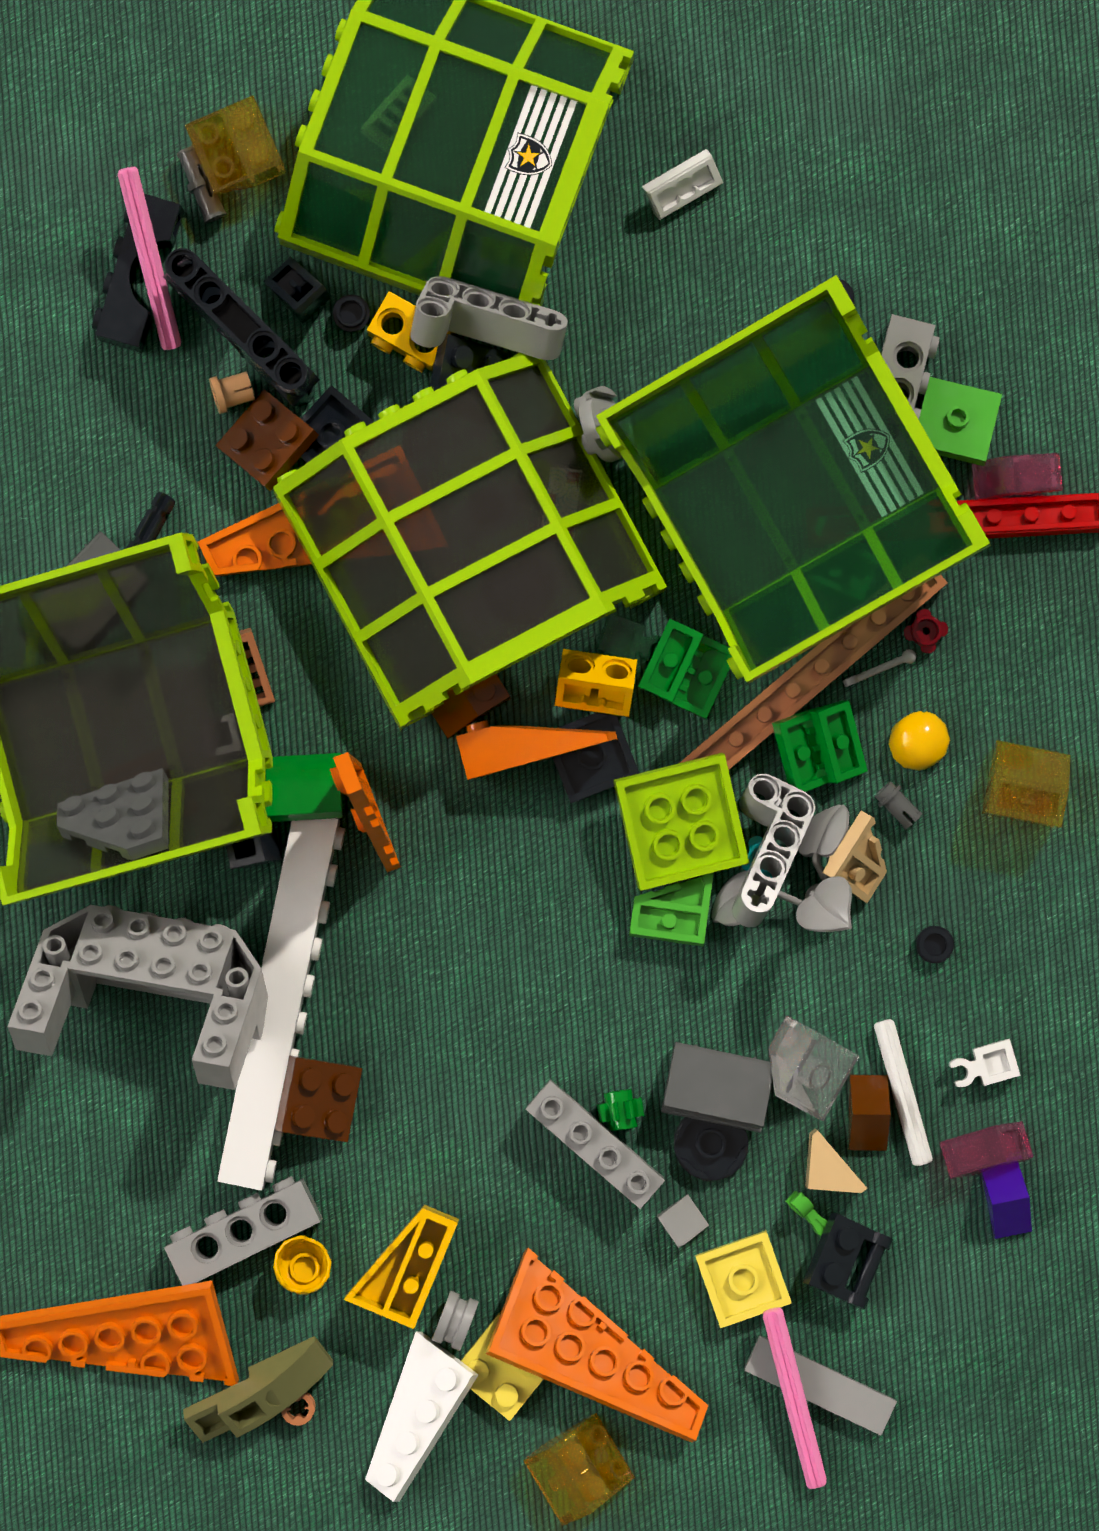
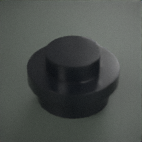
M345 295L335 303L333 318L336 325L343 331L357 332L368 324L370 309L367 302L360 296Z

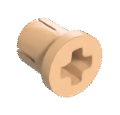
M247 372L218 379L217 376L209 378L211 391L219 414L226 413L227 408L255 400L252 387L250 388L252 385Z

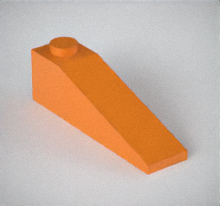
M487 720L467 725V733L456 736L467 780L617 739L616 732L516 725L489 727Z

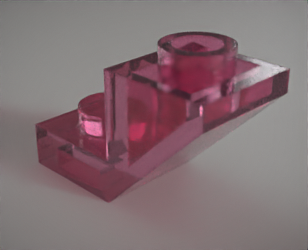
M1059 453L1002 456L986 460L985 466L972 463L975 500L995 499L1015 494L1032 497L1063 491Z
M1023 1121L991 1126L940 1142L950 1179L978 1175L996 1166L1024 1162L1034 1157Z

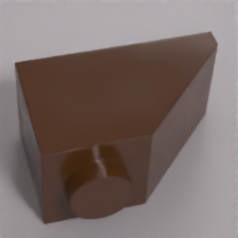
M497 674L458 695H455L452 689L447 693L449 699L434 709L432 715L449 739L466 728L467 725L474 723L510 700L511 697Z

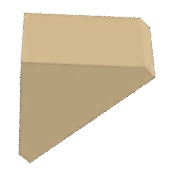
M813 1129L809 1133L805 1186L808 1189L864 1192L867 1187L817 1129Z

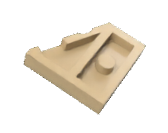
M860 811L835 853L829 857L822 873L829 878L843 877L851 885L852 895L868 903L887 870L885 861L881 858L882 848L880 840L874 837L871 831V827L876 824L875 818Z

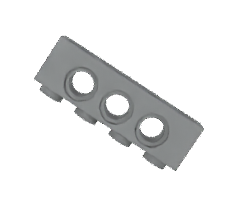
M892 314L881 355L898 385L906 391L908 402L919 420L921 409L915 408L918 393L923 395L926 393L931 373L924 372L927 357L935 358L940 337L933 336L936 325ZM902 351H909L915 355L917 364L912 368H904L899 365L897 355ZM873 384L870 399L883 422L892 423L897 427L898 437L894 441L908 463L911 448L908 444H905L906 440ZM867 408L866 414L874 428L878 430V425ZM863 422L862 428L867 429L865 423ZM889 446L888 452L899 469L900 464ZM883 458L882 463L888 473L893 474L885 458Z
M551 1079L526 1106L525 1110L639 1209L644 1206L665 1181L660 1173Z
M290 1176L272 1185L274 1193L262 1199L258 1193H255L239 1201L240 1209L229 1215L223 1209L204 1219L206 1226L194 1232L188 1226L170 1235L172 1243L165 1246L164 1249L181 1284L197 1283L321 1222L323 1218L304 1179L302 1178L295 1182L293 1177ZM272 1203L281 1204L286 1210L285 1221L281 1223L271 1222L266 1215L267 1206ZM245 1220L251 1225L252 1235L249 1239L241 1240L233 1234L232 1226L235 1221ZM208 1236L216 1240L218 1244L216 1255L205 1256L200 1252L198 1244L202 1237Z

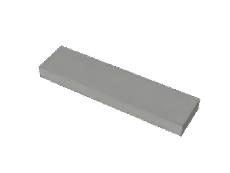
M759 1335L744 1367V1371L781 1388L769 1340ZM794 1351L807 1401L878 1435H882L897 1403L896 1399Z

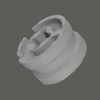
M450 1291L432 1341L440 1344L446 1341L451 1343V1348L460 1351L479 1301L472 1298L468 1300L461 1299L459 1293Z

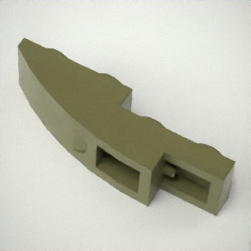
M313 1336L248 1367V1379L183 1409L184 1421L202 1443L229 1430L238 1438L270 1420L299 1399L333 1366V1359L318 1339Z

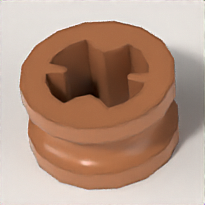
M306 1392L296 1400L298 1402L302 1398L308 1403L304 1408L309 1410L305 1416L301 1413L293 1416L289 1412L292 1408L290 1405L281 1412L286 1422L291 1425L300 1426L311 1420L316 1404L309 1392Z

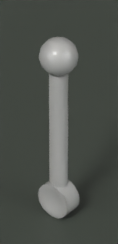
M907 649L902 653V656L843 680L845 687H849L902 663L911 664L916 660V653L911 649Z

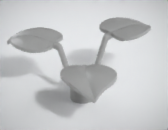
M844 804L830 807L813 816L798 848L799 853L804 857L813 856L812 863L822 882L812 885L807 890L804 900L783 891H779L777 896L798 906L796 911L797 922L801 927L809 931L835 932L852 928L850 916L852 901L851 885L840 876L828 878V876L822 873L824 869L821 865V856L827 858L833 855L848 832L849 811ZM748 870L733 876L719 891L712 909V921L714 923H720L725 926L740 925L733 917L732 907ZM753 895L751 902L753 906L756 905L760 896Z

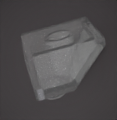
M786 1015L768 1048L775 1096L824 1121L859 1055Z

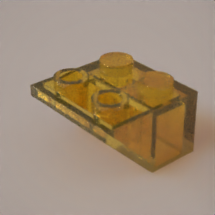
M253 95L185 124L214 194L252 188L286 173L284 164Z
M996 740L982 814L1055 829L1061 828L1069 792L1071 755Z
M597 1413L590 1415L547 1441L523 1460L562 1526L590 1515L635 1478Z

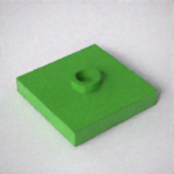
M930 377L919 421L938 455L985 466L1002 394Z

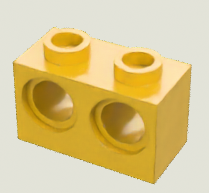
M389 291L367 328L368 336L373 338L371 344L387 354H390L392 349L405 356L403 362L421 373L424 368L433 372L437 347L428 353L419 352L415 348V342L410 337L416 306ZM396 317L404 323L402 330L393 335L386 333L383 330L384 322L389 318ZM448 331L447 333L453 336L455 335L454 332Z
M563 649L554 706L629 717L637 660Z

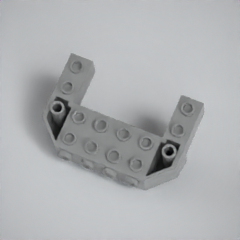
M89 905L43 930L7 1026L16 1050L52 1056L70 1006L88 1009L96 984L109 985L209 1003L210 1007L192 1058L197 1081L199 1084L232 1090L236 1089L251 1040H261L268 1001L262 969L236 930L220 924L212 926L198 924L186 918L170 919L158 917L151 912L136 913L124 911L112 905L105 907Z

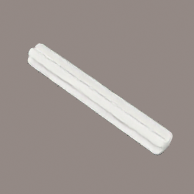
M891 1019L877 1022L874 1024V1029L911 1161L915 1166L932 1162L933 1158L895 1023Z

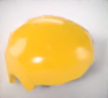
M917 711L907 715L893 726L888 745L893 758L902 767L919 771L935 765L946 755L950 737L946 724L936 714L928 711Z
M298 1235L282 1243L275 1253L273 1268L276 1279L286 1290L299 1295H308L321 1289L330 1277L331 1259L323 1244L305 1235Z

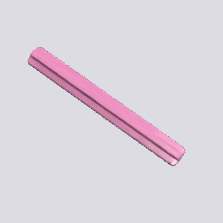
M136 167L123 168L118 171V179L161 348L163 350L175 349L181 346V338L167 283L163 278L164 271L139 172Z
M780 1307L771 1308L763 1312V1321L806 1486L809 1489L820 1488L826 1485L827 1478L786 1320Z

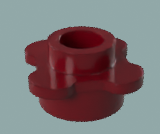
M921 609L916 613V620L913 624L905 627L903 634L906 640L914 641L920 646L923 653L929 654L935 651L936 643L940 637L947 635L948 625L943 621L939 622L937 618L931 615L930 610ZM923 628H928L929 634H923Z

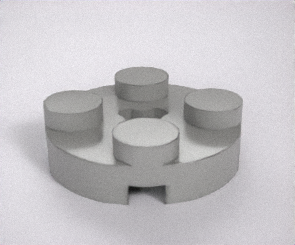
M599 386L586 391L583 396L574 400V409L580 418L581 427L584 432L582 435V445L589 455L597 454L604 461L614 462L622 459V455L614 449L613 445L606 447L595 428L601 425L596 415L615 405L611 398L617 395L610 388ZM629 415L618 420L633 444V429Z

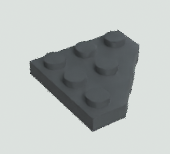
M163 768L152 772H142L134 778L116 784L104 785L98 790L81 796H71L65 801L57 803V828L63 838L73 841L77 837L83 839L87 846L105 852L113 849L119 851L123 858L132 861L168 849L169 779Z

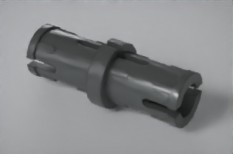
M199 145L189 146L180 150L176 155L180 159L189 181L187 189L190 194H194L204 218V223H211L225 217L227 213L214 186L217 181L214 175L209 174Z

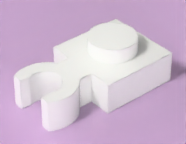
M1010 1039L972 1049L975 1060L968 1061L964 1058H956L949 1062L951 1068L962 1065L967 1071L964 1079L954 1082L957 1087L970 1085L977 1076H980L983 1086L1020 1076Z

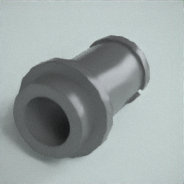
M890 781L875 795V798L879 801L877 805L879 807L884 806L906 830L913 824L911 823L912 820L903 811L915 822L921 817L922 812L900 791L901 786L899 784L895 786Z

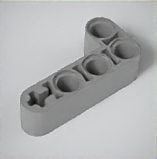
M437 276L430 278L426 282L416 302L410 337L416 344L431 348L441 345L448 331L538 359L554 360L561 354L568 320L558 311L448 277Z
M757 774L748 783L739 801L740 809L744 815L768 827L732 907L733 917L739 924L745 927L760 925L772 908L815 812V803L809 794L768 774ZM754 793L761 794L766 800L757 798ZM788 810H794L800 817L793 816ZM774 839L781 840L787 847L778 845ZM761 870H767L772 874L773 878L765 876ZM754 894L760 896L755 906L751 904Z

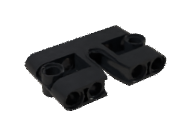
M185 248L172 251L166 258L165 268L167 273L163 276L170 286L220 336L223 335L235 347L240 356L245 358L291 406H304L311 402L315 395V384L320 380L316 374L194 252ZM273 352L270 356L263 358L267 353Z

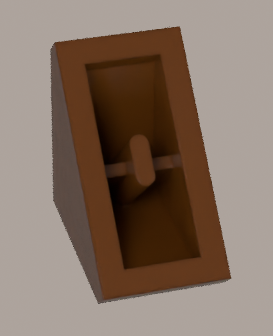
M849 1074V1150L887 1151L891 1117L888 1075Z

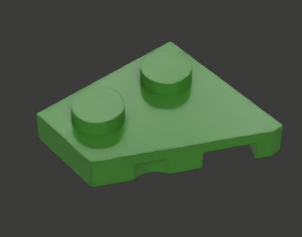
M714 873L701 875V877L683 883L678 882L655 892L650 891L635 896L629 936L703 947Z

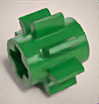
M632 1089L604 1093L605 1103L597 1104L599 1122H608L610 1131L638 1127L636 1117L645 1116L642 1098H633Z

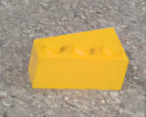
M424 1205L346 1294L344 1300L414 1329L459 1219Z

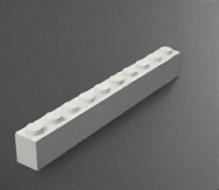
M336 818L291 822L261 967L268 993L263 1034L261 1040H251L237 1083L217 1182L261 1191L265 1188L266 1182L273 1183L277 1161L271 1160L273 1146H280L283 1132L276 1131L275 1125L289 1055L299 1057L300 1050L294 1049L296 1034L303 1035L306 1025L307 1013L301 1012L304 997L311 998L315 976L309 975L311 961L319 960L323 939L316 938L319 923L326 924L330 908V902L324 901L327 886L334 887L338 865L332 864L334 850L342 849L345 836V828L339 827L341 820Z

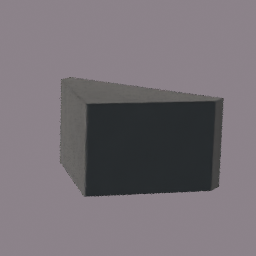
M291 256L263 281L302 324L330 300L328 291L323 284Z

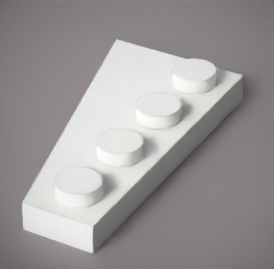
M415 1332L365 1479L393 1502H400L479 1375L438 1343L432 1341L423 1332Z

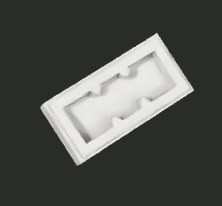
M705 149L643 185L642 188L654 214L661 220L723 184V181L712 155Z

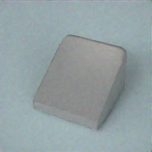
M688 1194L657 1215L678 1248L685 1245L709 1226Z

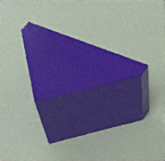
M1017 1157L979 1164L994 1238L998 1239L1032 1232L1030 1197Z

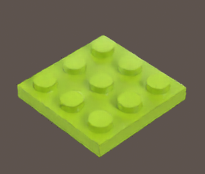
M724 753L613 780L637 886L640 891L749 863Z

